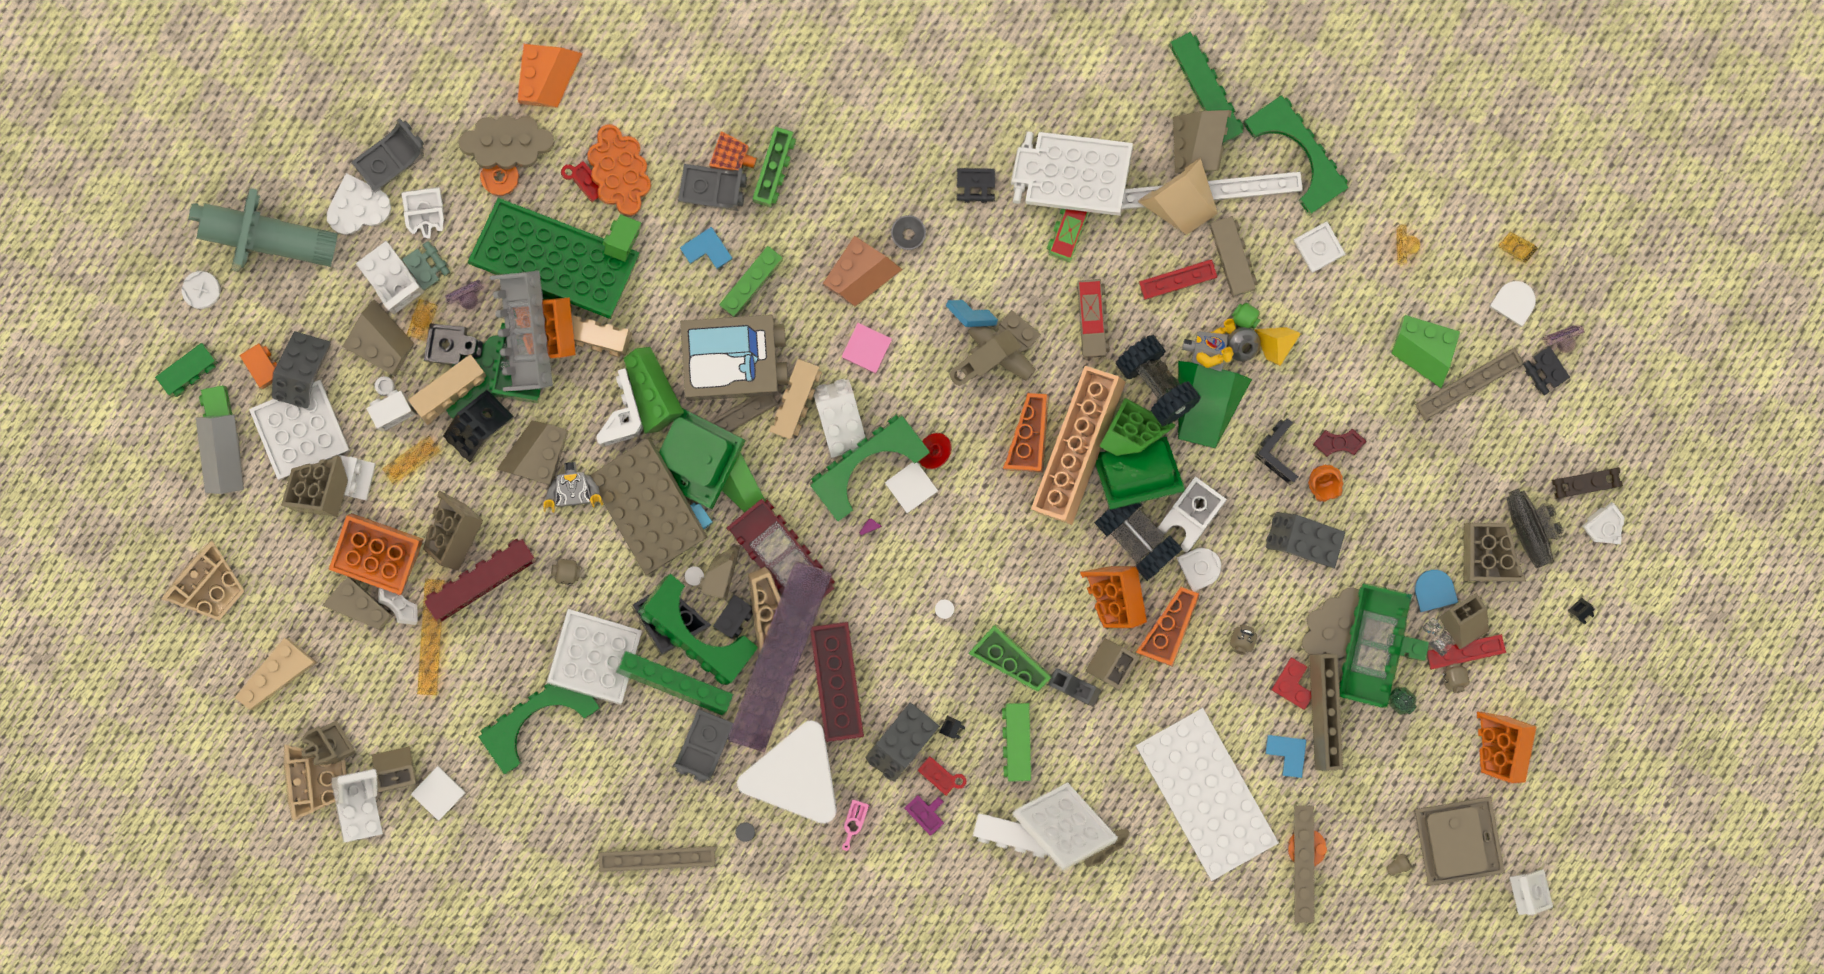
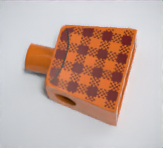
M721 131L709 166L710 168L723 170H739L744 165L754 169L757 158L747 155L749 151L748 145Z

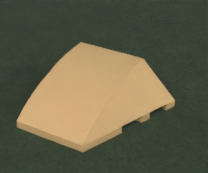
M1201 158L1187 166L1184 172L1155 192L1153 190L1138 200L1140 204L1186 235L1218 214Z
M211 540L177 576L162 597V600L172 602L220 621L244 593V589Z
M284 744L285 783L292 822L335 802L332 778L346 775L345 759L338 763L314 766L313 760L315 757L302 758V750L304 748Z

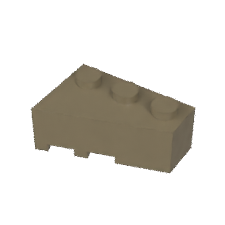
M347 577L322 604L326 608L378 630H381L394 616L351 577Z

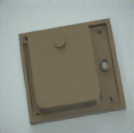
M1491 796L1414 809L1428 886L1505 873ZM1486 833H1488L1489 836L1488 840H1486Z

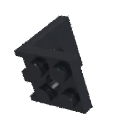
M486 390L456 414L443 437L463 458L471 462L475 459L486 440L510 422L514 416ZM483 412H488L491 418L485 417Z
M1286 418L1284 421L1280 419L1272 428L1274 433L1272 435L1268 434L1259 444L1262 448L1254 457L1286 483L1292 485L1299 476L1269 453L1293 424L1290 419Z

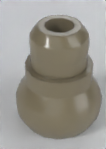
M1400 854L1386 869L1391 876H1394L1397 873L1409 871L1412 865L1405 854Z

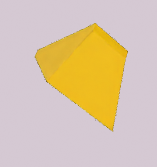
M1287 327L1254 329L1260 338V346L1265 358L1281 366L1300 336L1299 332Z

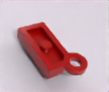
M582 161L575 167L570 164L564 165L561 169L562 177L566 180L573 179L592 203L599 198V185L593 182L591 178L592 170L587 164ZM570 169L572 171V174L567 175L565 173V170Z
M931 756L917 770L946 796L953 788L962 789L967 782L964 775L955 774L952 776ZM956 778H961L963 783L957 785L955 783Z

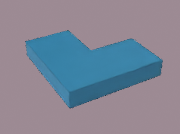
M712 227L680 247L690 264L705 254L708 255L716 269L733 259Z
M964 300L947 301L946 307L965 327L997 325L998 319L989 310H972Z
M1267 735L1265 754L1284 756L1282 776L1302 778L1306 740Z

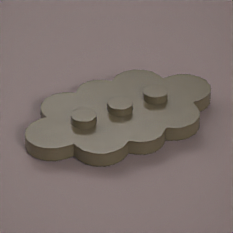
M504 115L497 120L492 117L481 118L475 125V131L463 133L458 143L462 153L468 156H475L476 163L481 168L490 169L497 165L502 169L508 170L515 165L523 168L533 166L538 160V154H545L552 150L554 138L550 131L538 129L537 122L530 116H522L515 119L512 116Z
M1354 587L1344 589L1338 598L1331 597L1327 599L1322 609H1316L1308 615L1307 626L1310 631L1302 639V647L1307 654L1336 653L1338 658L1346 655V647L1351 640L1350 629L1355 621L1354 610L1359 603L1358 589ZM1368 618L1363 639L1376 635L1380 630L1381 621Z

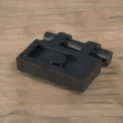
M957 168V188H964V194L957 193V201H964V203H970V201H981V203H987V201L995 202V194H987V189H995V169ZM970 188H981V194H970Z
M1546 346L1532 356L1536 362L1534 365L1529 360L1523 363L1526 374L1531 376L1535 382L1534 386L1537 390L1541 391L1543 396L1550 392L1546 386L1548 383L1553 388H1556L1570 378L1550 346ZM1539 369H1541L1545 378L1541 379L1537 373Z

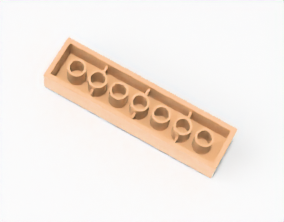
M1088 366L1084 367L1031 508L1033 511L1070 525L1073 524L1101 450L1100 444L1108 431L1126 383L1119 376Z

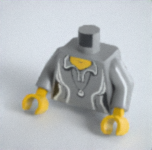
M576 462L564 463L565 474L557 475V479L552 481L547 491L546 501L543 503L544 512H546V508L551 507L553 513L555 512V506L564 507L591 503L592 507L595 508L594 504L598 501L601 506L603 505L599 486L596 485L591 476L586 475L584 472L577 473Z

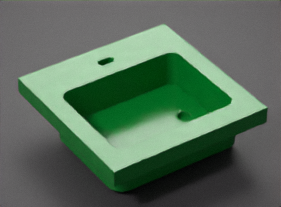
M682 408L684 413L674 420L659 453L683 495L709 509H713L746 440Z
M1167 436L1159 438L1143 451L1116 456L1108 451L1099 452L1095 467L1109 510L1185 492Z

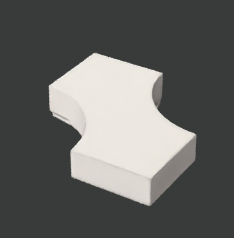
M378 587V603L386 605L394 612L397 623L417 624V604L409 602L403 595Z

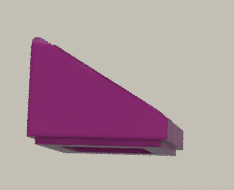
M869 518L860 530L859 535H865L882 526Z

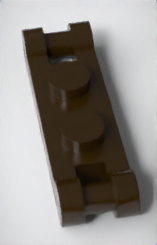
M1620 468L1554 479L1552 484L1556 489V493H1554L1555 499L1622 487L1623 483L1619 478ZM1611 475L1612 483H1607L1606 476ZM1567 483L1568 491L1563 490L1562 484Z

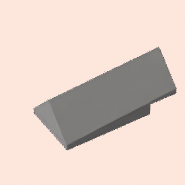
M235 414L196 417L205 493L223 494L244 490Z

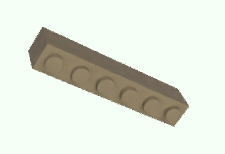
M1336 653L1309 654L1315 770H1343L1338 655Z

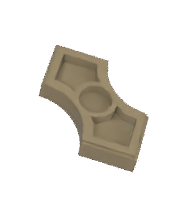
M1127 828L1112 831L1118 837L1116 842L1086 858L1084 861L1085 865L1091 867L1103 864L1113 852L1123 848L1130 834Z

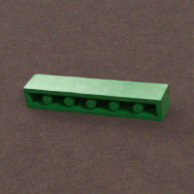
M1190 31L1171 41L1169 46L1202 110L1232 111L1231 117L1227 119L1226 127L1228 131L1227 135H1224L1222 145L1241 136L1244 126L1240 119H1236L1232 103L1227 102L1225 89L1222 85H1218L1216 81L1218 77L1215 70L1209 68L1207 64L1209 59L1206 53L1201 52L1198 47L1200 42L1197 36H1193Z
M625 651L622 655L616 673L722 716L727 712L733 696L729 692L628 651Z

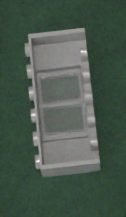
M532 271L490 276V280L500 279L501 290L494 291L493 297L495 299L502 298L503 309L497 310L495 315L497 318L504 317L505 329H499L498 336H507L508 348H502L500 354L501 356H509L510 367L503 368L502 373L503 375H511L512 386L503 387V391L540 389L553 386L542 308L543 298L540 272Z

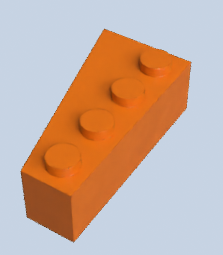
M1027 394L1003 469L1043 473L1049 396L1047 394Z
M1180 587L1136 653L1173 667L1200 594Z

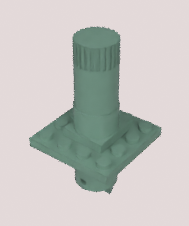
M249 189L244 211L204 203L203 206H199V203L191 204L188 220L199 222L196 239L236 247L232 271L239 272L240 268H244L248 253L252 251L331 267L338 233L260 215L261 212L256 211L260 200V195H257V189Z

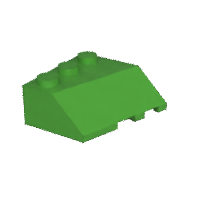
M1404 315L1401 319L1391 354L1441 389L1452 362L1460 331Z

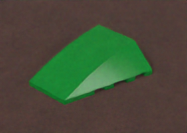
M1178 361V385L1189 381L1201 397L1199 402L1195 404V407L1191 408L1184 416L1178 418V439L1216 448L1252 379L1223 369L1222 371H1217L1193 362Z

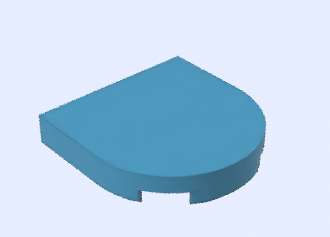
M1429 570L1422 573L1417 579L1415 595L1420 612L1458 603L1453 582L1445 572Z

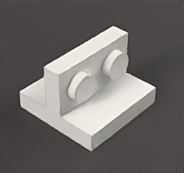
M339 455L348 478L344 496L367 501L376 463Z
M1544 869L1510 877L1519 915H1533L1553 907Z

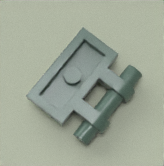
M429 241L423 244V247L426 249L425 253L422 254L417 248L402 259L424 291L440 281L436 273L441 271L444 276L450 273V270L447 268L448 264L440 258L437 253L438 250ZM430 257L436 264L433 268L426 261Z

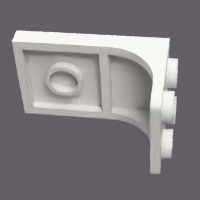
M839 379L833 384L818 385L815 388L814 398L831 458L840 456L849 449L853 451L858 447L857 443L865 438L850 381Z

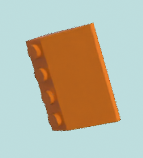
M353 513L346 515L328 570L402 595L418 557L423 538Z

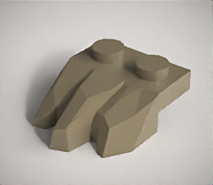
M337 720L322 728L317 726L307 731L301 739L303 743L309 745L302 750V758L315 757L313 760L314 766L338 763L355 754L353 746Z

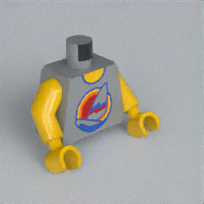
M1232 318L1225 320L1224 328L1220 327L1212 332H1197L1195 341L1184 339L1182 350L1192 352L1193 363L1222 371L1224 361L1230 362L1234 355L1232 348L1227 347L1228 335L1225 334L1226 332L1231 334L1236 329L1234 320Z

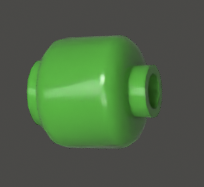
M1240 303L1231 315L1238 327L1255 329L1261 321L1258 319L1260 311L1249 303H1244L1243 305Z

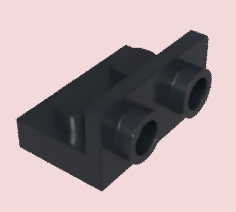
M734 594L713 627L731 639L734 636L738 638L744 629L741 627L744 621L749 622L753 616L752 606Z

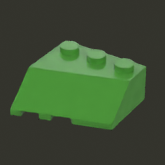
M1125 398L1100 447L1116 456L1141 452L1172 430L1176 425L1171 423L1162 426L1151 411Z

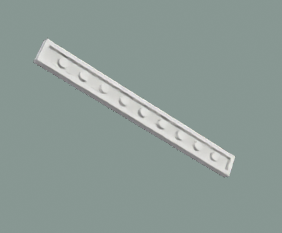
M1301 172L1208 181L1214 200L1303 191ZM1162 186L1125 189L1122 210L1144 208L1145 206L1140 204L1138 200L1153 190L1155 192Z

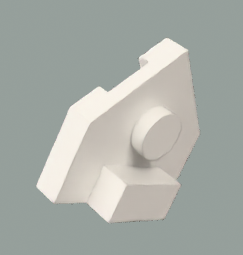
M1611 502L1605 508L1601 507L1587 518L1588 521L1582 527L1594 542L1621 545L1622 525L1624 526L1625 518L1616 505Z

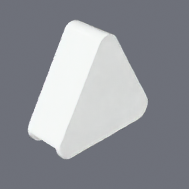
M807 721L739 776L737 780L739 791L816 822H830L835 817L837 808L824 729L821 724L815 721Z

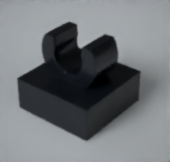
M1581 598L1567 611L1575 619L1586 624L1585 618L1589 615L1593 618L1595 608L1592 604Z
M947 715L939 733L951 739H960L961 736L957 735L959 728L965 730V726L962 725L961 721Z

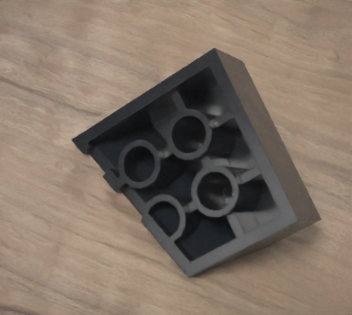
M649 594L632 604L631 607L658 653L662 656L676 646L671 643L669 637L660 634L656 630V626L644 621L638 612L651 595ZM680 598L679 610L682 621L693 636L711 626L708 621Z

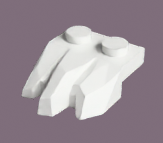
M440 187L402 192L405 224L412 234H415L417 229L421 228L423 237L430 239L432 227H436L437 231H443L444 210Z

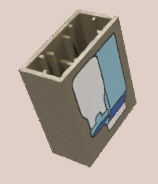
M773 315L680 321L684 391L687 401L779 395L778 385H788L787 362H777L776 347H786L785 325L774 324Z

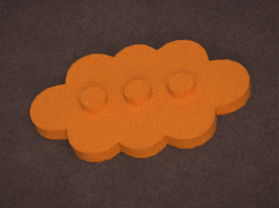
M606 124L598 131V143L592 145L587 153V160L593 166L591 178L595 184L599 185L598 197L603 203L608 205L616 204L618 211L622 215L633 216L641 208V197L645 196L651 188V181L644 174L647 169V162L639 155L641 149L638 140L631 136L623 137L618 127Z

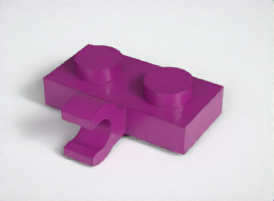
M917 795L904 807L930 836L945 823L934 812L944 803L939 796L928 805Z

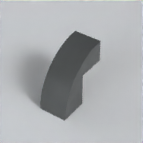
M1058 668L1055 669L1048 684L1094 707L1102 691L1098 687Z

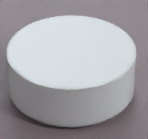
M383 376L376 380L375 390L378 394L387 396L388 393L394 391V382L389 377Z
M690 567L685 572V580L692 586L699 585L701 577L704 578V572L699 567Z
M940 600L935 606V613L939 618H950L954 613V606L949 600Z

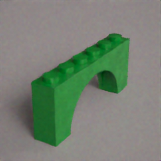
M1281 95L1246 119L1243 125L1253 139L1265 134H1279L1292 139L1304 150L1309 159L1312 174L1310 186L1307 192L1299 199V203L1306 213L1311 216L1349 188L1347 186L1348 181L1344 175H1339L1336 171L1337 166L1334 161L1326 157L1324 147L1320 143L1317 144L1313 139L1315 138L1313 132L1309 128H1305L1301 115L1299 113L1295 114L1291 107L1293 105L1290 100Z
M897 414L893 415L887 420L888 424L886 426H879L872 432L873 436L869 439L865 437L857 443V448L853 451L851 449L847 450L841 455L843 458L840 461L836 462L834 460L826 466L828 470L822 474L818 472L811 478L810 486L838 522L853 511V507L847 497V484L852 471L863 459L878 452L892 451L905 455L915 464L930 453L929 449L902 414L899 416Z
M672 574L665 576L638 610L642 619L656 626V630L660 634L669 637L674 646L681 647L687 657L700 663V667L704 671L712 673L718 683L722 685L732 683L758 647L744 635L738 637L732 644L723 647L707 645L696 639L687 630L680 615L679 601L685 585Z
M546 684L544 691L541 693L536 691L528 697L529 701L524 705L522 702L512 708L514 712L508 716L506 713L496 719L498 723L492 727L489 724L480 731L482 734L478 737L505 775L522 764L517 752V737L522 725L533 713L547 706L562 705L574 709L586 719L601 708L596 699L592 696Z

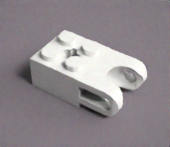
M1195 476L1158 526L1157 532L1166 534L1173 526L1183 527L1186 531V537L1181 544V548L1184 552H1188L1223 507L1227 499ZM1197 499L1199 501L1201 499L1204 500L1203 504L1205 506L1203 508H1195L1197 506L1195 503Z

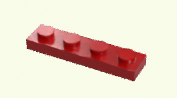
M1211 259L1139 281V286L1144 300L1216 279L1217 274Z
M1502 634L1474 640L1462 649H1459L1457 644L1428 650L1427 659L1430 670L1452 664L1504 654L1506 650Z

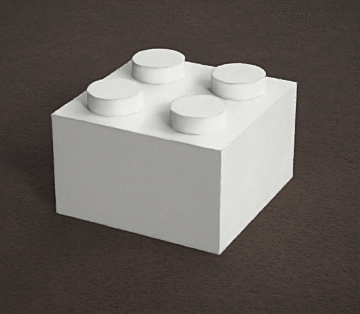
M394 390L387 394V398L383 400L376 399L370 403V407L366 409L378 430L384 432L417 415L408 400L407 394Z

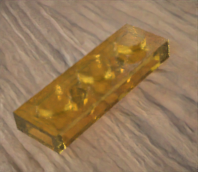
M427 436L385 466L383 471L392 484L395 485L441 451L433 439Z

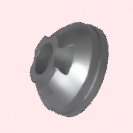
M911 215L898 218L891 229L893 242L904 250L918 248L924 242L926 236L923 222ZM905 229L913 230L914 237L907 240L903 237Z
M1240 327L1232 331L1228 336L1227 347H1231L1234 355L1232 358L1243 362L1251 360L1257 355L1260 349V338L1253 329ZM1250 343V351L1242 352V346Z

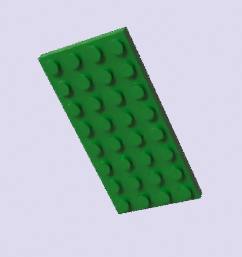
M497 198L469 257L468 264L495 275L539 271L542 293L554 298H570V304L611 319L640 256V252L631 249L626 262L604 254V238Z

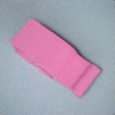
M852 800L844 825L848 836L842 846L843 850L848 851L850 849L849 843L852 835L860 832L869 804ZM859 805H861L858 816L856 818L855 816ZM856 821V825L859 826L858 830L850 831L848 823Z

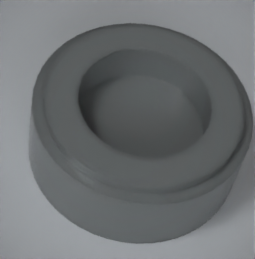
M748 822L739 824L735 831L736 837L743 842L750 841L755 835L753 825Z

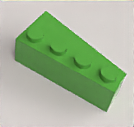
M651 347L636 348L624 357L645 434L660 432L681 416L684 411Z
M996 624L968 653L1037 692L1052 677L1049 672Z

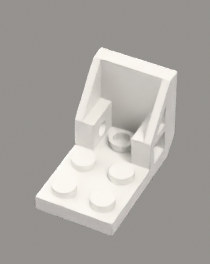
M387 241L356 263L376 290L385 307L394 315L425 292Z
M626 369L618 370L619 375L616 376V380L620 389L624 391L621 397L624 406L628 408L614 411L596 436L601 447L639 437L643 430ZM628 417L629 422L625 423L624 420Z
M372 769L333 777L332 788L343 842L381 835L382 829L375 799L377 796L376 770Z

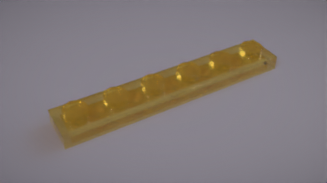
M425 579L424 601L427 600L425 597L431 592L436 591L438 593L441 591L445 580ZM424 602L417 694L437 695L442 622L438 624Z

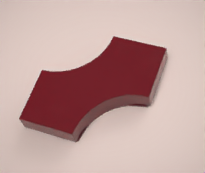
M1352 428L1349 432L1341 435L1332 434L1325 430L1312 445L1326 457L1337 451H1345L1354 456L1367 441Z

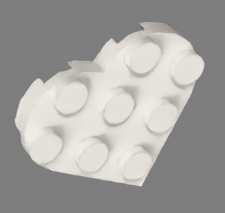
M346 173L329 206L327 222L332 229L343 235L358 232L363 225H379L384 223L390 216L392 209L390 199L383 191L379 190L375 193L368 183Z

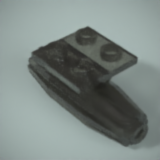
M1518 488L1508 492L1510 496L1506 498L1511 520L1523 549L1535 568L1554 562L1549 539H1560L1564 530L1561 523L1556 522L1554 518L1556 511L1553 504L1549 505L1547 501L1536 509L1525 490L1520 491Z

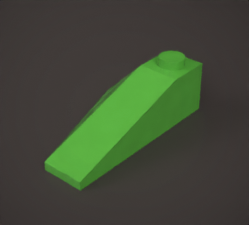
M740 452L722 491L745 513L762 498L765 500Z

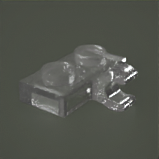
M1432 618L1422 627L1425 632L1434 634L1428 644L1441 656H1444L1455 643L1445 626H1440L1435 618Z

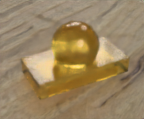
M1399 225L1396 228L1397 264L1405 265L1407 263V253H1417L1421 243L1417 237L1407 236V225Z
M1509 232L1498 245L1502 251L1512 255L1515 260L1524 263L1538 250L1536 245L1512 232Z
M419 299L406 335L426 341L429 325L434 319L438 305Z

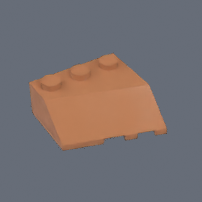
M854 236L823 282V286L856 307L903 269L887 256Z

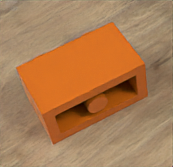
M258 343L239 356L259 388L264 389L272 384L273 372L278 363H273L270 356L272 353L266 345L263 347V345Z

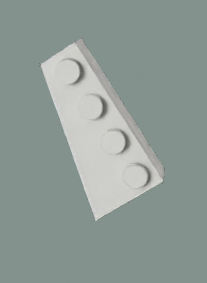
M978 813L973 836L978 837L979 842L989 844V841L997 842L996 846L1007 848L1008 845L1014 846V851L1026 853V850L1033 851V856L1041 858L1048 855L1021 823Z

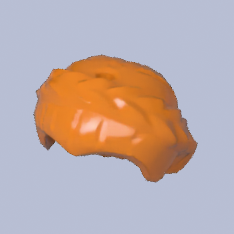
M1325 464L1313 469L1308 481L1309 489L1319 502H1326L1329 499L1337 498L1343 492V476L1340 470L1332 465Z

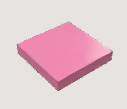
M857 323L841 358L876 374L892 338Z

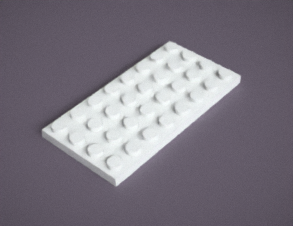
M1203 708L1135 745L1211 881L1279 843Z

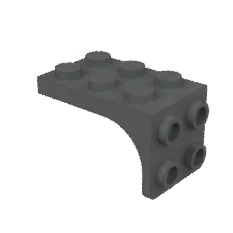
M400 118L396 120V126L388 135L351 161L352 165L375 193L424 157V143L418 135L414 136L412 134V128L406 120L404 122Z
M684 164L678 202L739 211V206L743 207L744 203L742 188H746L747 185L746 173H744L743 168H739V170H723Z
M294 331L273 372L272 398L297 407L308 408L315 377L330 349L331 342Z
M1276 512L1272 519L1270 533L1266 539V548L1295 555L1335 569L1345 531L1296 514Z
M910 702L865 758L872 767L880 770L884 777L895 782L940 726Z
M698 709L681 752L673 765L676 768L675 772L685 776L688 773L695 775L693 779L705 783L706 780L711 781L734 723Z

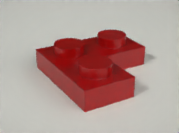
M1290 657L1271 691L1305 710L1311 700V691L1298 683L1308 667Z

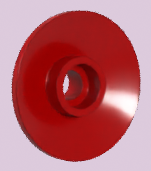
M933 433L923 439V443L930 453L919 460V463L927 469H936L944 465L952 451L950 439L942 433Z

